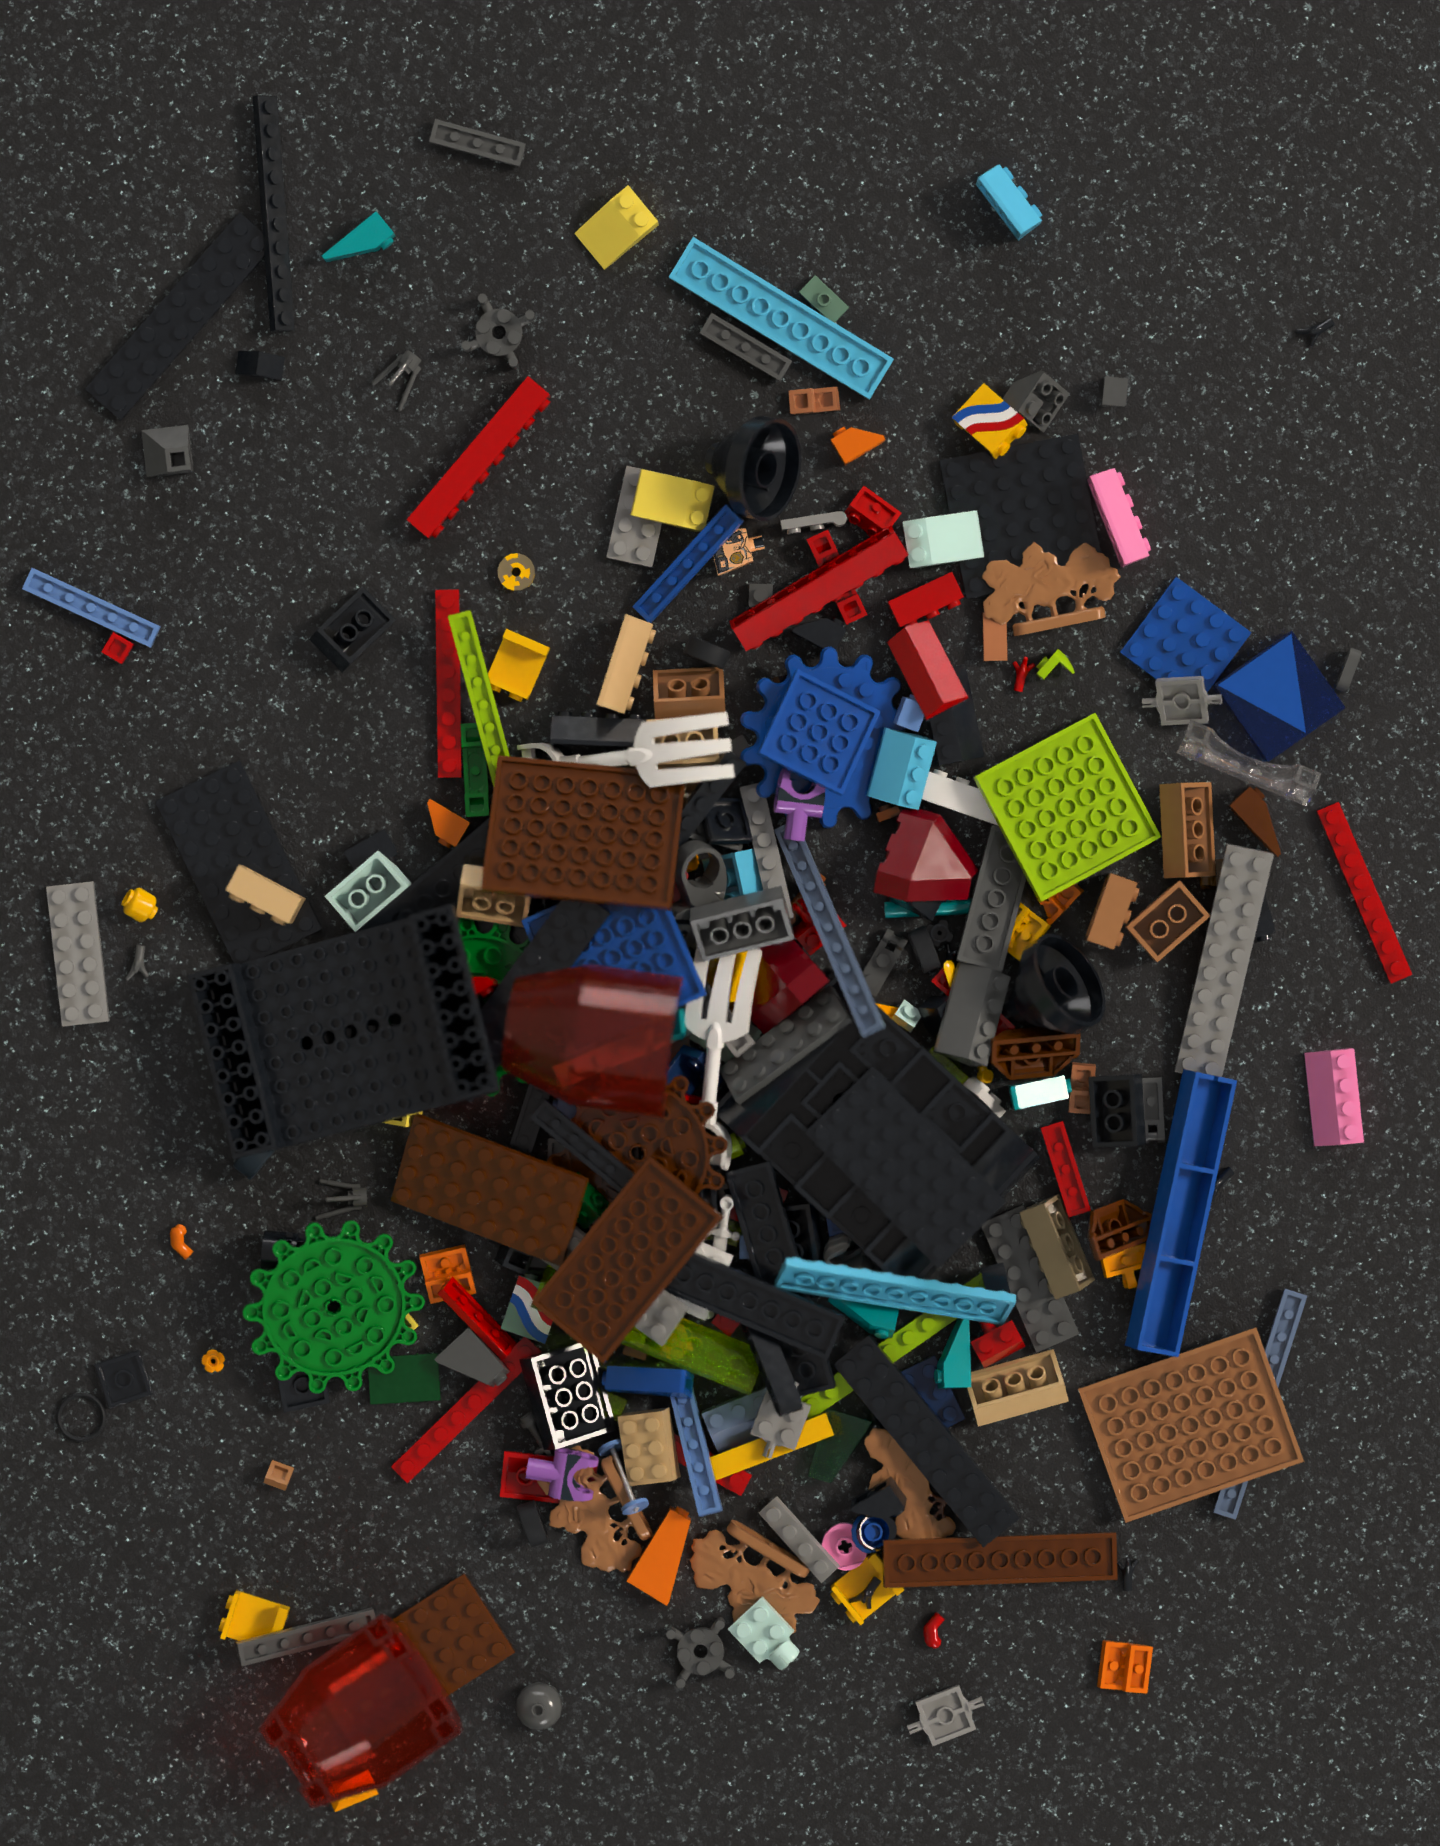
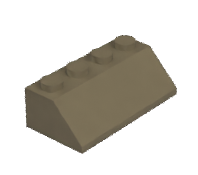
M1060 1194L1049 1197L1019 1212L1020 1222L1028 1232L1030 1246L1038 1256L1039 1268L1045 1273L1048 1281V1290L1054 1295L1055 1300L1081 1291L1095 1280L1070 1218H1068Z

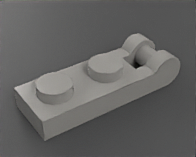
M838 511L781 520V530L787 531V535L801 533V528L810 527V531L822 530L826 524L842 527L847 521V516L844 512Z

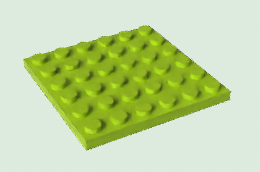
M1096 713L973 777L1039 903L1161 838Z

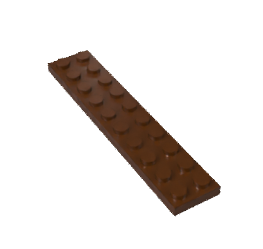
M1116 1532L997 1536L984 1548L975 1537L882 1540L884 1588L1118 1580Z

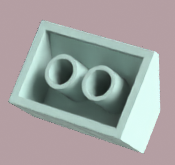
M377 851L325 897L356 932L412 883L393 862L380 851Z

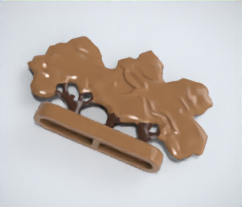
M873 1428L870 1431V1435L866 1436L864 1444L870 1457L882 1463L883 1467L872 1475L869 1489L892 1477L907 1498L905 1510L895 1518L897 1526L896 1535L903 1539L945 1538L952 1535L956 1526L950 1517L944 1515L947 1503L942 1497L931 1492L929 1481L889 1432L885 1429ZM929 1497H935L936 1500L932 1502ZM939 1502L940 1505H937V1508L939 1510L934 1516H932L930 1514V1509L934 1504ZM938 1515H942L940 1521H937Z

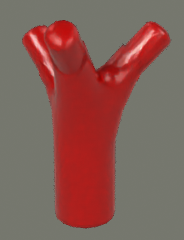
M1028 657L1023 658L1021 666L1016 661L1013 662L1016 670L1014 691L1023 692L1026 676L1035 667L1034 663L1027 666Z

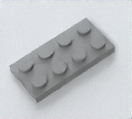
M626 466L606 558L653 568L662 523L630 515L641 469Z

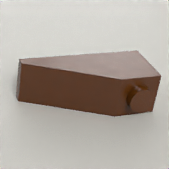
M1249 786L1228 807L1275 857H1279L1281 851L1267 804L1263 800L1265 796L1257 787L1252 789Z

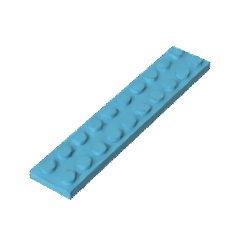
M694 237L669 275V279L870 400L894 360L884 352Z
M786 1257L775 1280L776 1287L787 1291L998 1325L1005 1323L1016 1304V1294H1010L1006 1291L985 1290L982 1287L962 1286L958 1283L948 1284L938 1280L917 1279L914 1276H898L890 1272L880 1273L869 1269L849 1268L845 1265H830L821 1261L812 1262L797 1257Z

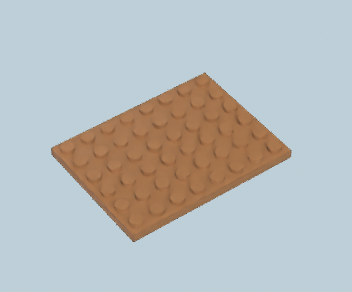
M1256 1327L1180 1353L1179 1357L1171 1356L1078 1389L1125 1523L1304 1462Z

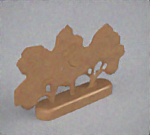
M1035 542L1022 553L1023 559L1020 567L1011 564L1008 560L991 561L987 564L986 571L982 575V579L986 581L988 586L995 589L983 602L986 618H992L1000 625H1004L1016 613H1021L1026 617V621L1015 623L1012 626L1014 636L1105 618L1104 607L1086 608L1084 603L1091 596H1095L1098 600L1102 601L1110 600L1114 595V583L1121 577L1116 568L1110 567L1109 558L1103 553L1097 552L1094 547L1087 543H1083L1072 551L1066 565L1060 566L1055 555L1049 552L1044 553L1042 547ZM1083 584H1088L1087 593H1083L1082 598H1080V588ZM1095 587L1096 592L1091 593V589ZM1070 591H1076V596H1072ZM1068 596L1075 600L1076 607L1074 611L1058 614L1055 604L1058 598ZM1020 602L1024 603L1025 609L1019 607ZM1034 606L1049 607L1051 616L1033 619L1032 612Z
M579 1445L571 1448L586 1453H590L595 1456L594 1452L582 1450L581 1446ZM610 1455L601 1460V1466L605 1475L596 1474L593 1467L580 1469L574 1474L577 1483L594 1492L593 1499L589 1501L559 1499V1505L551 1510L549 1526L555 1528L564 1527L566 1531L577 1534L580 1531H584L587 1534L581 1548V1562L583 1565L592 1568L597 1567L601 1571L611 1572L615 1569L625 1572L631 1571L632 1561L639 1557L642 1552L639 1543L628 1539L629 1527L633 1526L637 1535L643 1541L653 1537V1533L642 1511L627 1515L628 1518L623 1522H617L610 1517L608 1511L610 1506L620 1502L623 1507L630 1502L613 1457ZM590 1477H593L595 1479V1481L588 1482L587 1480ZM537 1480L539 1486L548 1495L550 1482ZM607 1480L617 1495L612 1499L607 1498L599 1489ZM611 1523H616L618 1526L613 1528L610 1525ZM619 1528H623L620 1531L622 1534L621 1538L615 1541L613 1538L615 1532ZM624 1539L627 1541L626 1545L621 1544Z
M736 1520L730 1521L727 1526V1532L740 1541L738 1545H727L724 1535L718 1530L709 1531L703 1539H693L691 1547L694 1555L690 1562L691 1568L695 1572L694 1580L696 1587L715 1589L722 1585H729L731 1592L728 1594V1600L734 1608L732 1612L734 1622L763 1596L794 1629L793 1633H795L797 1622L794 1615L810 1614L820 1602L819 1598L816 1597L813 1584H796L792 1582L791 1572L802 1578H805L810 1572L797 1556ZM721 1545L726 1546L724 1550L719 1549ZM747 1547H751L764 1555L759 1565L753 1566L745 1561L743 1552ZM730 1550L734 1553L737 1550L738 1553L734 1557L729 1559L723 1557L724 1553ZM738 1556L742 1558L740 1563L737 1561ZM770 1559L786 1570L776 1577L767 1568L766 1564ZM785 1581L788 1583L786 1589L782 1587Z

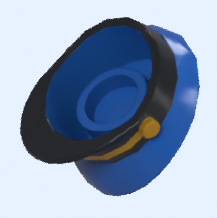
M861 1514L853 1523L851 1530L852 1539L856 1547L862 1552L868 1554L877 1553L882 1549V1540L895 1539L897 1526L891 1517L881 1519Z

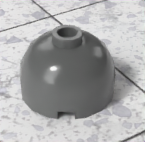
M542 1682L531 1683L524 1687L517 1697L515 1706L517 1717L522 1724L530 1729H548L561 1716V1696L554 1687Z

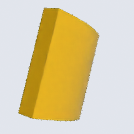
M1021 902L1007 951L1018 961L1021 959L1024 948L1043 936L1051 927Z

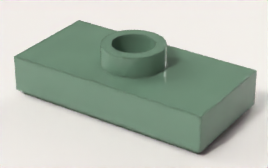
M816 275L799 292L818 312L834 323L849 309V306Z

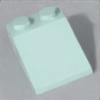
M977 510L903 521L910 568L917 569L984 557Z

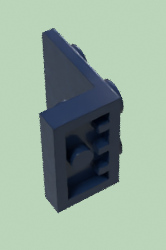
M683 1045L658 1078V1083L661 1086H666L674 1077L684 1076L689 1082L686 1094L692 1095L700 1083L703 1084L706 1054L701 1050ZM720 1074L718 1078V1087L723 1082V1078Z

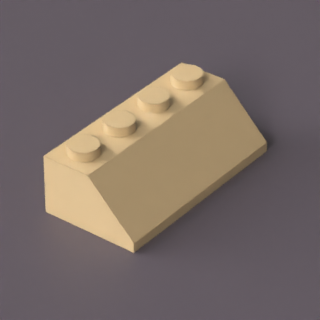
M627 614L625 615L597 706L624 715L626 710L631 711L635 699L631 697L633 688L638 689L642 677L638 672L641 665H646L649 655L645 650L648 643H653L656 630L652 629L653 624Z
M1054 1349L971 1372V1387L967 1388L978 1427L1069 1402Z

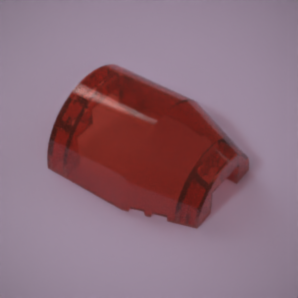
M594 964L516 977L511 991L502 1051L503 1071L569 1105L664 1119L668 1096L666 1093L667 1070L672 1033L675 1027L677 1006L681 1000L684 977Z
M380 1614L306 1666L293 1685L286 1691L279 1704L275 1706L263 1722L259 1731L271 1749L278 1748L302 1784V1787L299 1788L300 1792L310 1807L316 1808L384 1788L463 1732V1725L449 1695L425 1658L390 1617Z

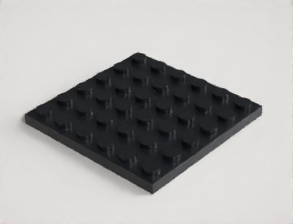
M1078 433L1010 446L1009 450L1003 456L999 455L997 459L992 457L990 451L939 460L949 514L976 510L978 512L984 557L959 561L966 599L991 595L995 591L994 588L989 587L986 581L982 579V575L986 571V566L989 562L1008 560L1011 564L1020 567L1023 559L1022 553L1033 542L1042 547L1044 553L1049 552L1055 555L1060 566H1065L1072 551L1083 543L1091 545L1097 552L1101 553Z

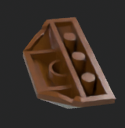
M1042 1027L1006 1029L991 1039L990 1062L1009 1080L1054 1076L1067 1066L1073 1058L1075 1059L1080 1055L1081 1033L1070 1034Z
M1125 1199L1090 1211L1087 1238L1093 1258L1099 1261L1146 1242L1152 1214L1141 1210L1138 1206Z

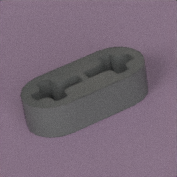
M1350 647L1335 685L1336 690L1347 693L1362 651Z

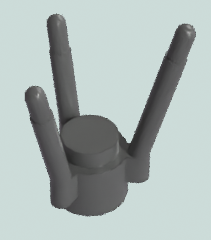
M406 350L403 355L400 354L392 364L372 381V385H376L396 366L399 369L388 382L389 386H392L403 372L408 375L412 372L398 406V411H402L415 378L421 370L418 366L421 363V359L409 350Z
M319 1179L321 1184L352 1189L348 1191V1196L325 1198L326 1202L348 1201V1205L351 1206L315 1216L316 1220L353 1210H362V1206H367L366 1187L361 1188L360 1184Z

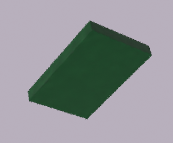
M438 1353L392 1355L390 1357L393 1359L395 1367L389 1374H383L375 1367H368L370 1405L441 1400L439 1363L434 1360Z

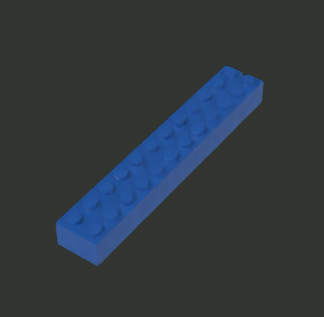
M1183 1069L1125 1346L1136 1350L1179 1357L1237 1080Z

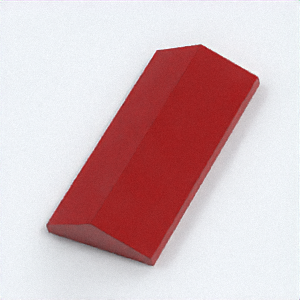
M929 620L904 627L887 642L926 720L968 698Z
M504 1451L500 1497L551 1503L560 1502L559 1499L546 1495L537 1480L526 1479L529 1458L553 1461L554 1456ZM593 1467L594 1472L597 1474V1467ZM590 1477L587 1481L592 1482L595 1481V1479L593 1477Z

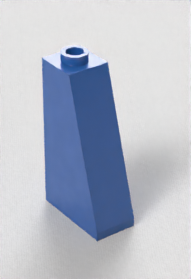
M607 1366V1371H604L602 1375V1385H605V1390L609 1392L692 1399L694 1375L687 1370Z

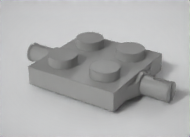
M1203 676L1157 678L1155 681L1156 697L1142 698L1143 708H1157L1160 714L1161 726L1208 723V705L1222 704L1221 694H1207Z
M766 1389L750 1432L751 1435L762 1438L767 1442L762 1454L766 1457L768 1453V1458H772L776 1446H784L795 1450L811 1408L810 1404L802 1402V1410L779 1417Z
M958 1684L915 1701L920 1721L907 1725L910 1735L924 1730L929 1736L932 1746L976 1730L972 1719V1710L985 1705L981 1696L968 1702Z

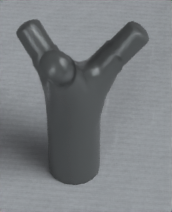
M136 945L134 962L129 974L125 977L126 980H130L138 971H141L145 978L149 976L144 966L145 946Z

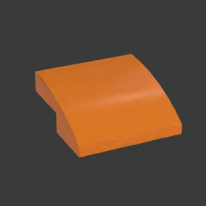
M465 1244L419 1255L430 1304L444 1301L437 1293L452 1276L470 1295L476 1294Z
M1103 1640L1097 1687L1147 1694L1153 1647Z

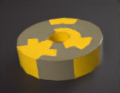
M519 553L510 554L499 563L498 578L507 589L522 591L533 582L535 567L527 556ZM514 568H519L521 570L519 576L515 577L512 575V570Z

